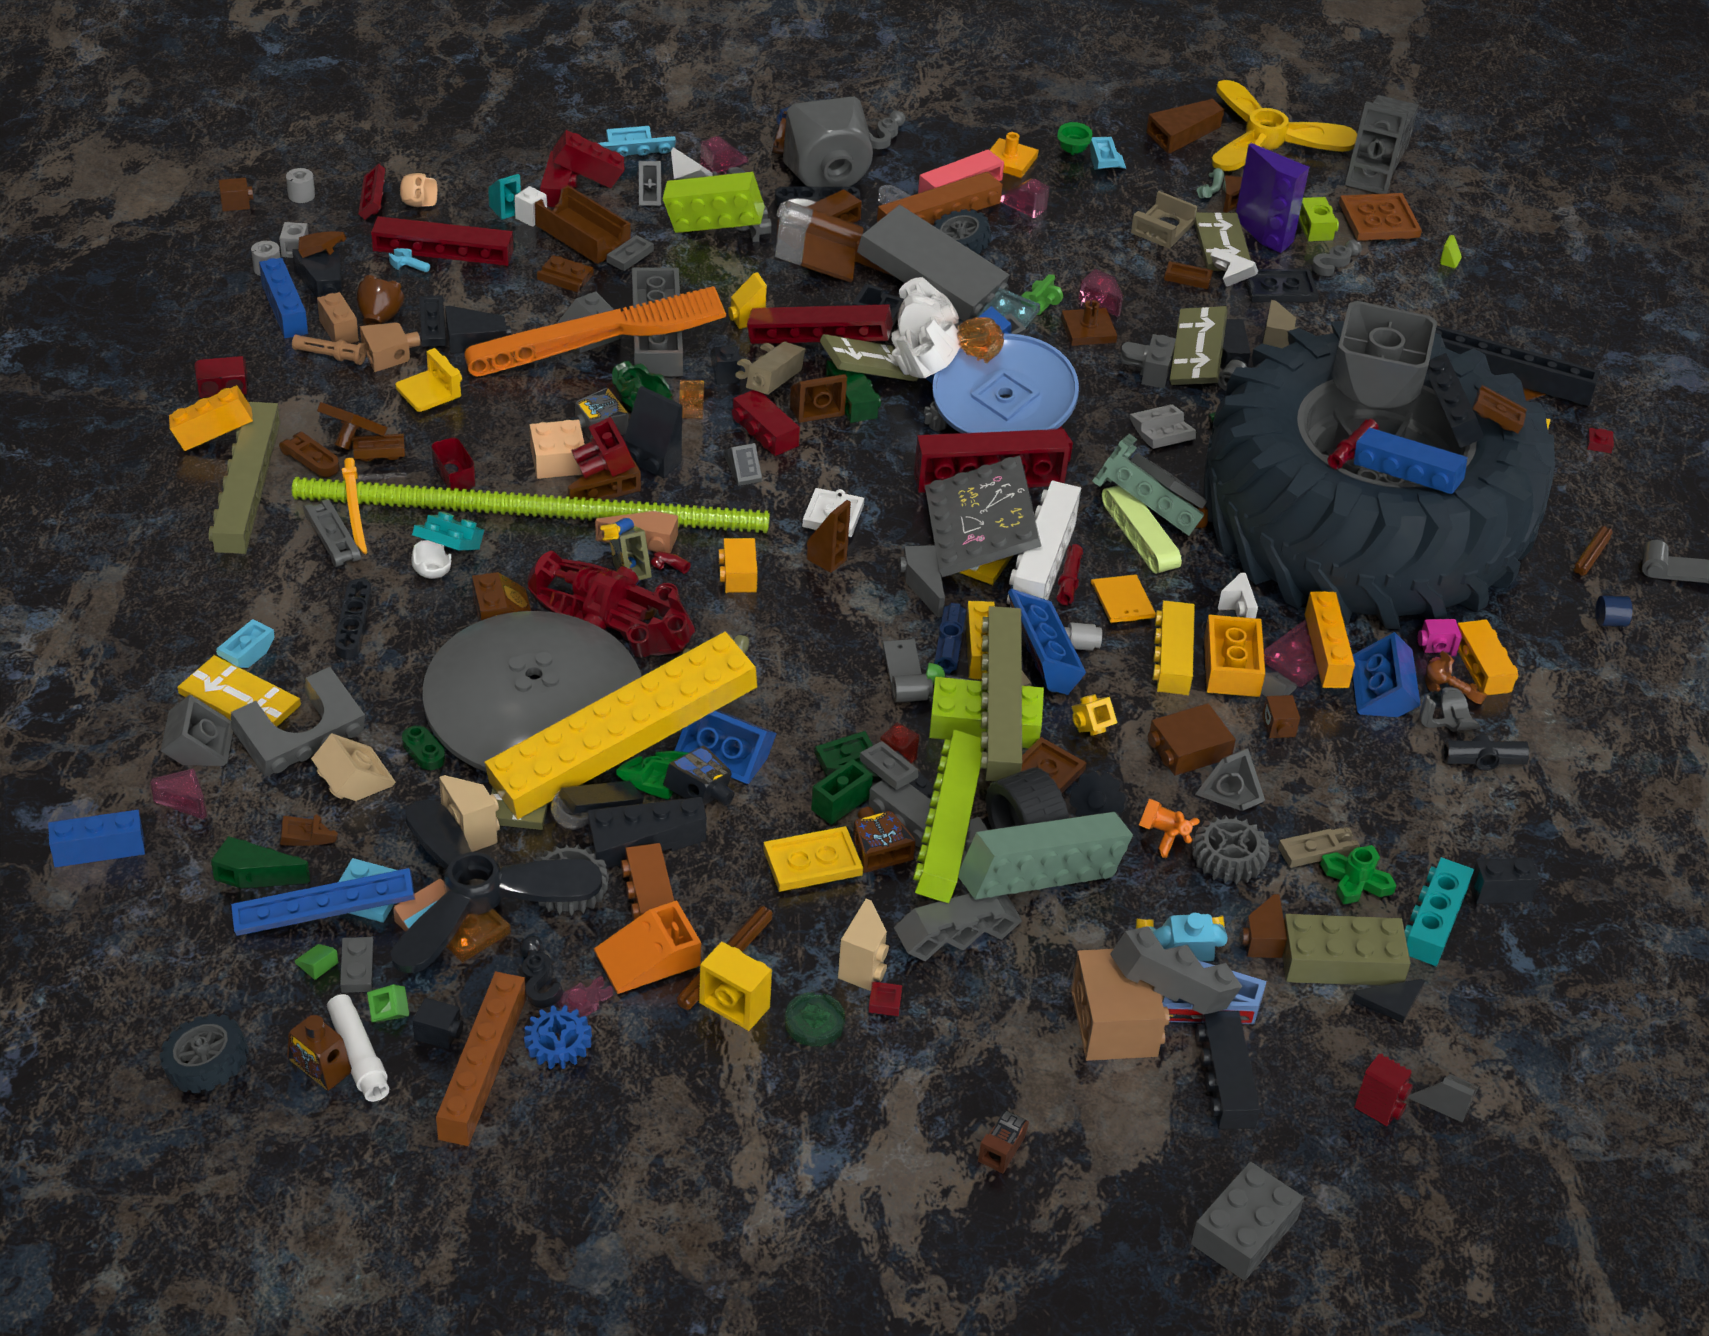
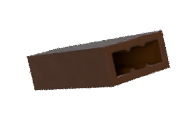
M1209 99L1151 113L1148 116L1146 132L1169 154L1220 128L1224 109L1214 99Z

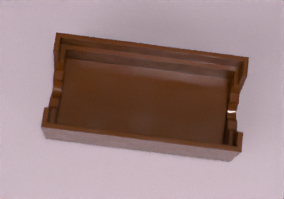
M569 185L561 189L559 203L555 205L552 211L545 207L542 199L535 202V225L597 264L606 260L607 254L631 239V223Z

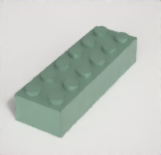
M1115 812L976 832L959 870L958 877L975 900L1113 877L1133 834Z

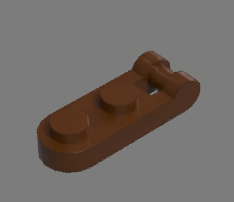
M301 431L294 434L291 440L285 439L279 443L280 450L284 455H291L320 476L331 477L339 471L338 457Z

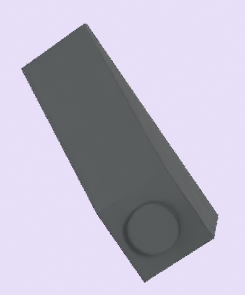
M935 545L904 546V557H899V571L904 572L906 584L937 617H942L945 596Z

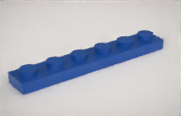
M410 868L234 903L231 904L234 932L238 936L415 900L412 873Z

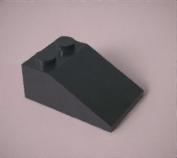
M643 386L638 389L624 437V442L637 466L665 478L682 461V405Z

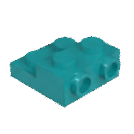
M438 512V515H428L424 525H414L412 535L456 550H479L484 529L476 527V522L462 519L459 522L453 519L454 515Z

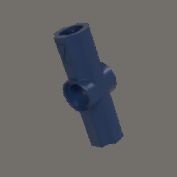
M951 603L944 607L939 627L934 664L941 666L946 674L957 670L962 646L966 609L957 603Z

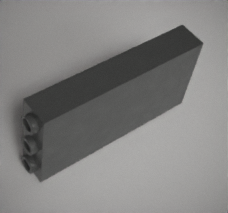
M898 205L861 236L857 253L904 283L914 278L923 277L950 300L959 318L967 324L973 318L979 317L987 306L991 307L998 296L1002 297L1009 287L1007 282L1010 274L901 205Z

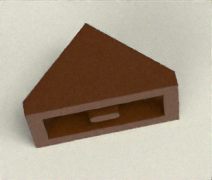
M1224 177L1221 195L1223 211L1225 213L1237 208L1242 177Z

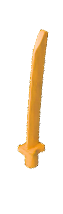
M346 458L342 474L346 483L347 502L354 542L363 554H367L357 497L356 479H358V473L355 467V460L353 458Z

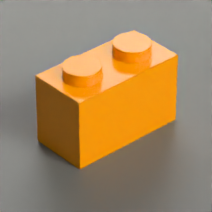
M724 538V549H719V565H724L720 566V582H725V593L757 592L755 538Z

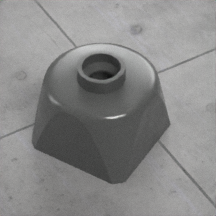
M853 96L795 103L787 109L783 162L807 187H851L867 173L872 163L873 148L866 118L858 98Z
M1355 301L1349 303L1332 372L1334 384L1346 397L1368 407L1389 409L1405 406L1413 402L1422 390L1431 356L1437 321L1428 315L1366 302Z

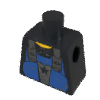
M704 745L670 762L668 765L663 786L685 799L702 797L703 805L716 799L726 806L733 800L735 792L728 788L732 775L731 770Z

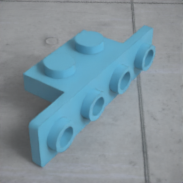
M641 126L607 129V142L599 144L625 157L634 154L669 153L673 147L675 148L676 139L674 136L651 138L650 127Z

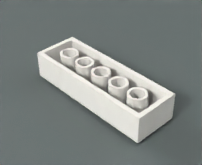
M1051 481L1049 489L1043 490L1040 503L1042 506L1038 505L1035 512L1042 546L1025 551L1024 554L1019 553L1016 562V568L1018 569L1012 570L1009 582L1010 585H1013L1014 590L1045 600L1049 599L1076 525L1081 487ZM1009 595L1007 598V604H1010Z

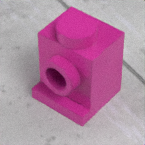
M1426 619L1422 630L1418 632V643L1423 647L1424 653H1440L1444 651L1450 652L1451 656L1457 655L1462 636L1456 619Z

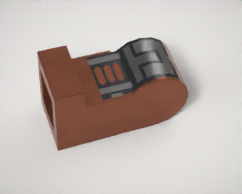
M1005 1110L999 1118L997 1125L981 1141L978 1162L1000 1173H1004L1026 1135L1029 1121ZM989 1151L1001 1156V1160L992 1159Z

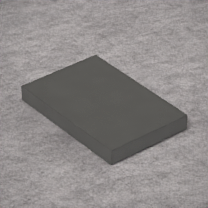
M1139 453L1135 454L1132 458V462L1168 489L1201 509L1206 504L1205 498L1165 469Z

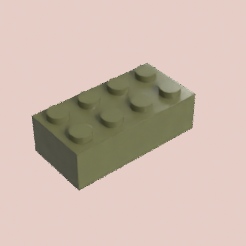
M1285 914L1284 924L1287 941L1282 957L1286 982L1376 986L1405 982L1410 967V958L1402 918Z

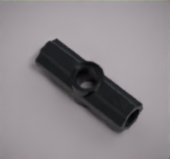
M1488 734L1476 736L1472 741L1444 740L1442 759L1447 764H1476L1480 770L1488 771L1495 769L1499 764H1527L1529 760V745L1527 741H1495L1493 736Z

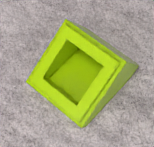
M1450 235L1444 245L1440 264L1457 268L1461 260V253L1455 236Z

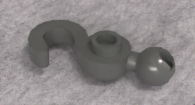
M892 111L889 118H884L878 122L877 133L880 138H875L870 133L872 148L884 149L890 146L891 139L897 136L898 128L905 122L903 112Z
M1352 239L1347 241L1345 246L1337 245L1329 250V254L1322 253L1316 255L1312 263L1313 271L1322 276H1333L1335 267L1340 268L1348 265L1351 257L1360 254L1362 251L1361 243Z

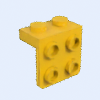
M436 348L427 351V371L398 381L395 384L396 390L418 412L461 397L460 382H462V376L460 371L454 368L446 356H442Z

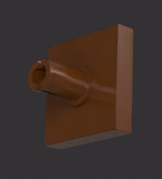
M1090 300L1085 302V309L1062 310L1061 320L1071 346L1117 342V333L1107 308H1099L1100 304L1095 300H1092L1090 306Z
M320 402L317 409L318 412L341 421L342 426L334 445L350 450L357 429L361 428L385 436L388 428Z

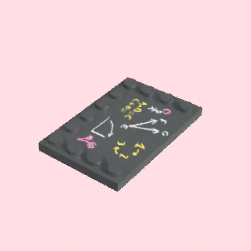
M1020 456L1009 457L1001 462L983 465L978 469L966 473L961 472L953 477L936 480L931 484L925 485L937 560L942 577L1042 546Z

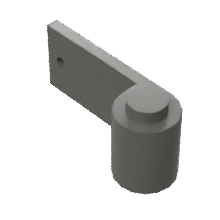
M1651 540L1644 545L1642 570L1646 576L1658 579L1709 583V560L1669 556L1668 545L1661 540Z
M915 639L883 641L894 702L928 700V696L933 694L932 679H927V675L921 673Z

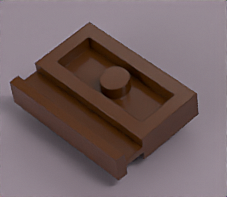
M552 255L542 266V270L537 271V280L578 293L580 291L579 288L583 287L592 278L594 270L593 267Z
M1483 385L1477 391L1472 408L1479 416L1490 418L1499 423L1503 429L1512 430L1516 433H1519L1522 429L1527 411L1523 406Z
M404 434L354 436V459L372 461L375 458L396 460L400 457H405Z

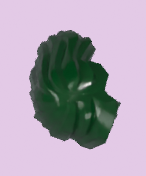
M624 361L612 370V383L616 387L619 397L625 402L629 410H633L637 392L641 386L672 400L673 394L670 392L669 385L663 378V375L649 373L647 367L640 363L634 366L629 361Z

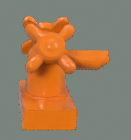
M1149 799L1139 826L1147 829L1156 828L1165 832L1159 850L1162 858H1167L1177 834L1182 835L1186 843L1192 842L1190 833L1193 826L1199 824V819L1185 820L1182 812L1171 811L1162 807L1160 802Z

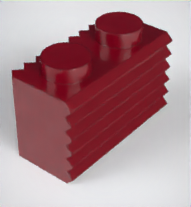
M1383 1053L1378 1054L1365 1072L1355 1108L1386 1126L1390 1124L1393 1118L1399 1120L1407 1106L1402 1101L1407 1099L1413 1088V1085L1409 1083L1412 1073L1411 1069H1406L1405 1066H1400V1063L1389 1060V1057H1384Z

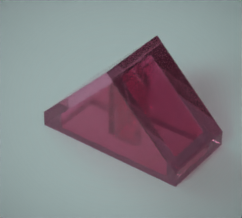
M194 768L153 778L150 782L154 802L203 820L207 816L204 796Z

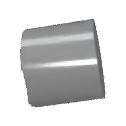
M297 168L290 170L286 174L288 197L291 201L305 203L315 197L314 177L310 170Z
M260 241L251 248L253 269L259 276H261L259 262L271 258H281L279 245L275 242Z

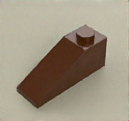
M634 462L635 467L614 477L606 469L586 479L582 476L568 486V496H570V499L578 497V500H581L582 497H585L586 500L594 498V501H597L600 498L603 501L641 491V471Z
M849 500L844 501L834 509L807 541V560L830 573L847 560L851 501Z

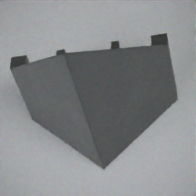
M1243 749L1224 757L1195 795L1238 810H1245L1264 802L1265 798L1249 749Z
M1450 1074L1444 1078L1443 1082L1412 1093L1407 1098L1463 1122L1479 1086Z

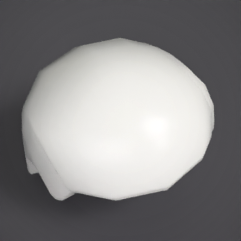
M428 540L420 541L414 545L411 560L414 570L424 578L435 579L441 578L450 571L451 554L447 555L445 553L444 545Z

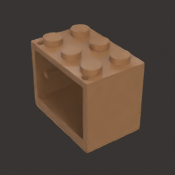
M1113 949L1077 951L1071 993L1086 1061L1158 1057L1160 1045L1165 1043L1164 1027L1169 1024L1168 1007H1163V995L1153 991L1154 986L1142 980L1136 983L1127 979L1110 955Z

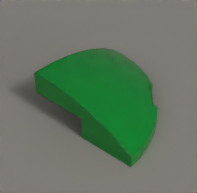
M662 751L656 752V756H649L645 759H642V756H638L622 764L616 770V774L624 781H630L641 791L669 800L674 792L663 786L668 765L670 762L688 754V752Z

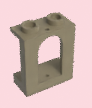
M1158 191L1156 204L1146 214L1140 211L1134 214L1131 233L1170 249L1194 225L1197 206ZM1171 217L1176 219L1179 224L1175 226L1160 220V218Z

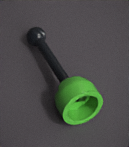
M928 663L927 679H932L933 685H935V677L981 681L945 674L943 668L938 664Z

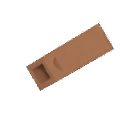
M657 511L597 518L595 521L596 541L610 543V540L603 541L604 530H601L600 527L613 524L623 518H630L634 522V526L645 531L647 549L654 552L671 553L678 536V515Z

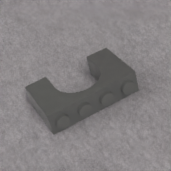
M331 667L312 674L305 679V694L322 718L319 724L311 730L291 733L277 728L257 701L231 712V729L265 777L272 773H280L293 763L309 759L318 751L331 733L344 738H353L364 730L365 714Z

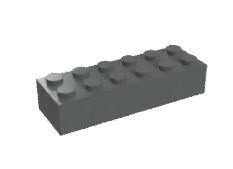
M632 268V305L634 308H636L637 304L642 306V303L647 305L649 301L655 303V300L661 301L662 298L668 299L667 297L670 296L671 298L674 295L680 296L679 268ZM682 331L649 336L633 335L634 366L641 363L647 367L649 373L661 374L667 377L683 376Z

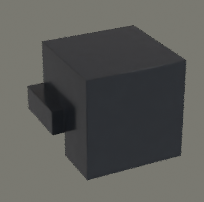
M865 283L852 305L890 304L893 321L892 333L898 324L899 308L904 299L883 294V288Z

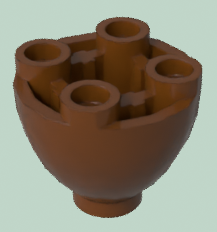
M366 275L364 277V280L358 286L357 302L359 310L364 317L363 323L365 325L385 323L398 313L405 298L404 293L401 291L402 286L400 283L377 279L373 275Z

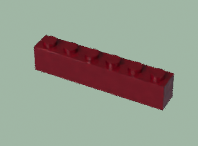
M378 216L371 231L373 251L394 253V249L403 248L411 249L412 255L508 266L514 250L513 231Z
M890 304L752 308L747 322L751 344L820 342L823 334L861 341H888L893 325Z

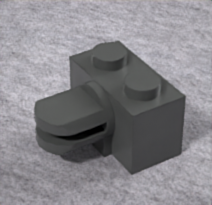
M1153 334L1150 345L1126 342L1122 345L1120 361L1123 364L1142 367L1140 374L1143 375L1141 384L1165 389L1176 338Z

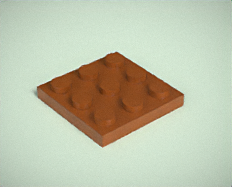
M1403 193L1340 196L1339 204L1357 240L1420 238L1422 230Z

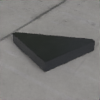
M1416 979L1356 990L1352 1000L1404 1023L1424 986L1425 980Z

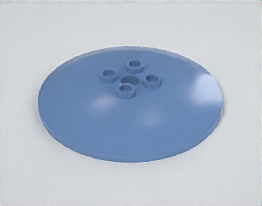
M992 334L965 342L951 363L946 368L935 373L933 379L935 406L942 418L960 433L1058 429L1074 411L1079 393L1078 377L1067 357L1044 341L1019 334ZM1001 395H1004V396H1005V395H1010L1011 397H1009V398H1002V397H1000V396H1001Z

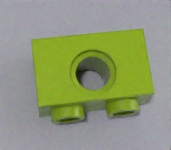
M1326 197L1303 198L1298 221L1307 241L1333 240L1335 231H1338L1339 223Z

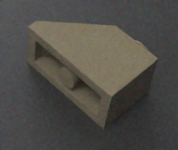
M1271 300L1263 344L1284 348L1289 345L1287 331L1297 328L1295 327L1296 317L1275 300Z

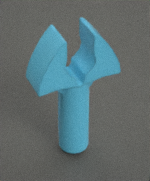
M399 248L394 249V255L389 253V261L397 270L403 265L424 272L430 270V264L412 258L411 249Z

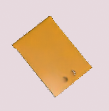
M1137 575L1091 579V584L1110 623L1155 618L1156 613Z

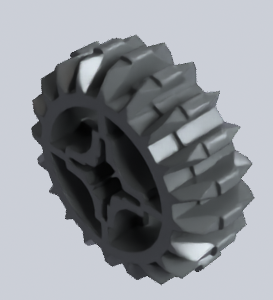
M1224 815L1221 820L1213 817L1211 821H1204L1202 827H1198L1195 838L1192 841L1193 859L1196 860L1197 867L1203 868L1204 875L1212 874L1213 880L1221 878L1224 880V883L1232 880L1237 885L1240 879L1248 883L1249 879L1257 878L1260 872H1263L1269 858L1268 840L1264 837V832L1258 831L1257 824L1248 825L1247 819L1239 821L1236 816L1233 819H1228Z
M566 843L562 849L554 846L553 852L544 850L543 857H536V861L555 859L589 860L599 867L602 874V887L593 898L573 902H539V906L546 905L548 912L557 909L559 915L563 911H569L572 916L576 910L584 914L586 907L594 909L596 902H602V898L608 890L609 873L606 869L605 860H596L595 853L592 854L589 847L581 850L578 844L575 848H569Z

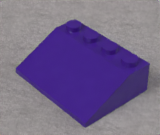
M1250 143L1248 145L1236 213L1238 214L1240 224L1259 243L1282 253L1295 239L1309 167Z

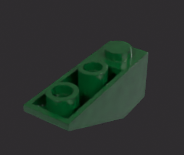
M230 836L227 837L211 860L214 880L237 888L308 884L310 882L308 861Z

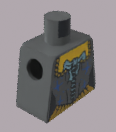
M605 388L578 400L575 403V416L569 417L566 420H579L581 429L591 439L593 437L588 427L609 417L613 419L620 434H626L629 414L612 392Z

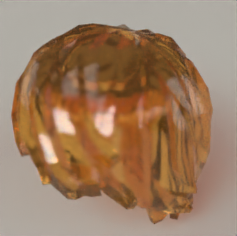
M988 317L966 319L957 327L959 330L957 332V338L960 342L958 343L967 355L977 357L978 361L984 359V362L988 363L1002 350L1004 333L1000 329L1001 326L996 324L993 319Z

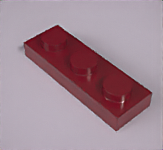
M377 164L363 179L358 215L365 220L371 214H377L382 206L381 198L385 182V168L380 164Z

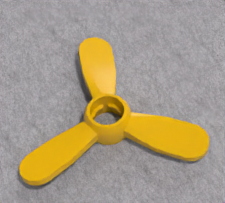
M1222 80L1217 84L1216 91L1219 96L1247 122L1245 134L1233 140L1213 155L1212 165L1214 168H1220L1223 171H1233L1244 166L1250 143L1267 150L1277 149L1284 142L1341 152L1354 149L1357 133L1350 127L1319 122H1289L1288 117L1281 111L1272 108H1262L1257 100L1241 84L1229 80Z

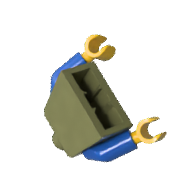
M623 518L613 524L602 525L600 529L604 530L603 541L610 540L615 568L618 569L620 566L632 569L639 578L638 583L643 579L651 578L645 531L634 526V522L630 518Z

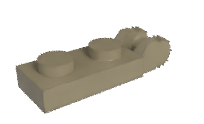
M1344 827L1343 829H1327L1282 839L1279 841L1278 849L1288 866L1292 868L1319 862L1323 855L1335 852L1348 857L1355 848L1360 847V844L1355 840L1349 841L1353 836L1350 828Z

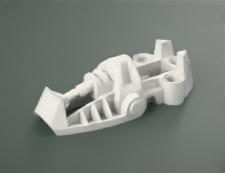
M923 277L909 280L899 289L900 298L904 300L898 313L899 328L892 332L891 339L896 347L892 352V356L904 375L910 374L913 377L926 378L946 368L954 359L958 350L963 346L964 340L954 325L959 322V316L950 300Z

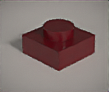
M1589 428L1587 433V450L1612 453L1614 447L1613 431Z
M872 982L868 1013L899 1016L902 985Z

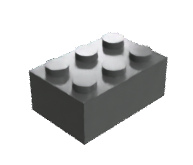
M1250 1161L1196 1222L1191 1245L1245 1281L1298 1220L1304 1196Z

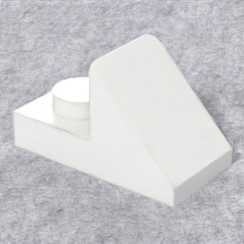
M1215 247L1211 253L1214 265L1226 271L1223 280L1227 287L1253 277L1258 272L1257 266L1253 261Z
M1240 573L1222 590L1218 610H1236L1237 617L1256 619L1257 603L1246 573Z

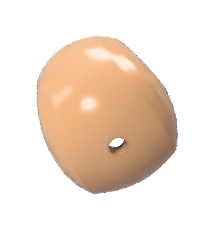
M412 173L403 177L400 185L402 202L413 207L434 206L437 202L438 187L435 179L426 178V175L422 173Z

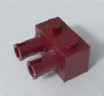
M611 417L589 426L588 428L593 437L591 442L571 450L585 479L604 469L606 471L609 470L612 477L635 467L629 450Z

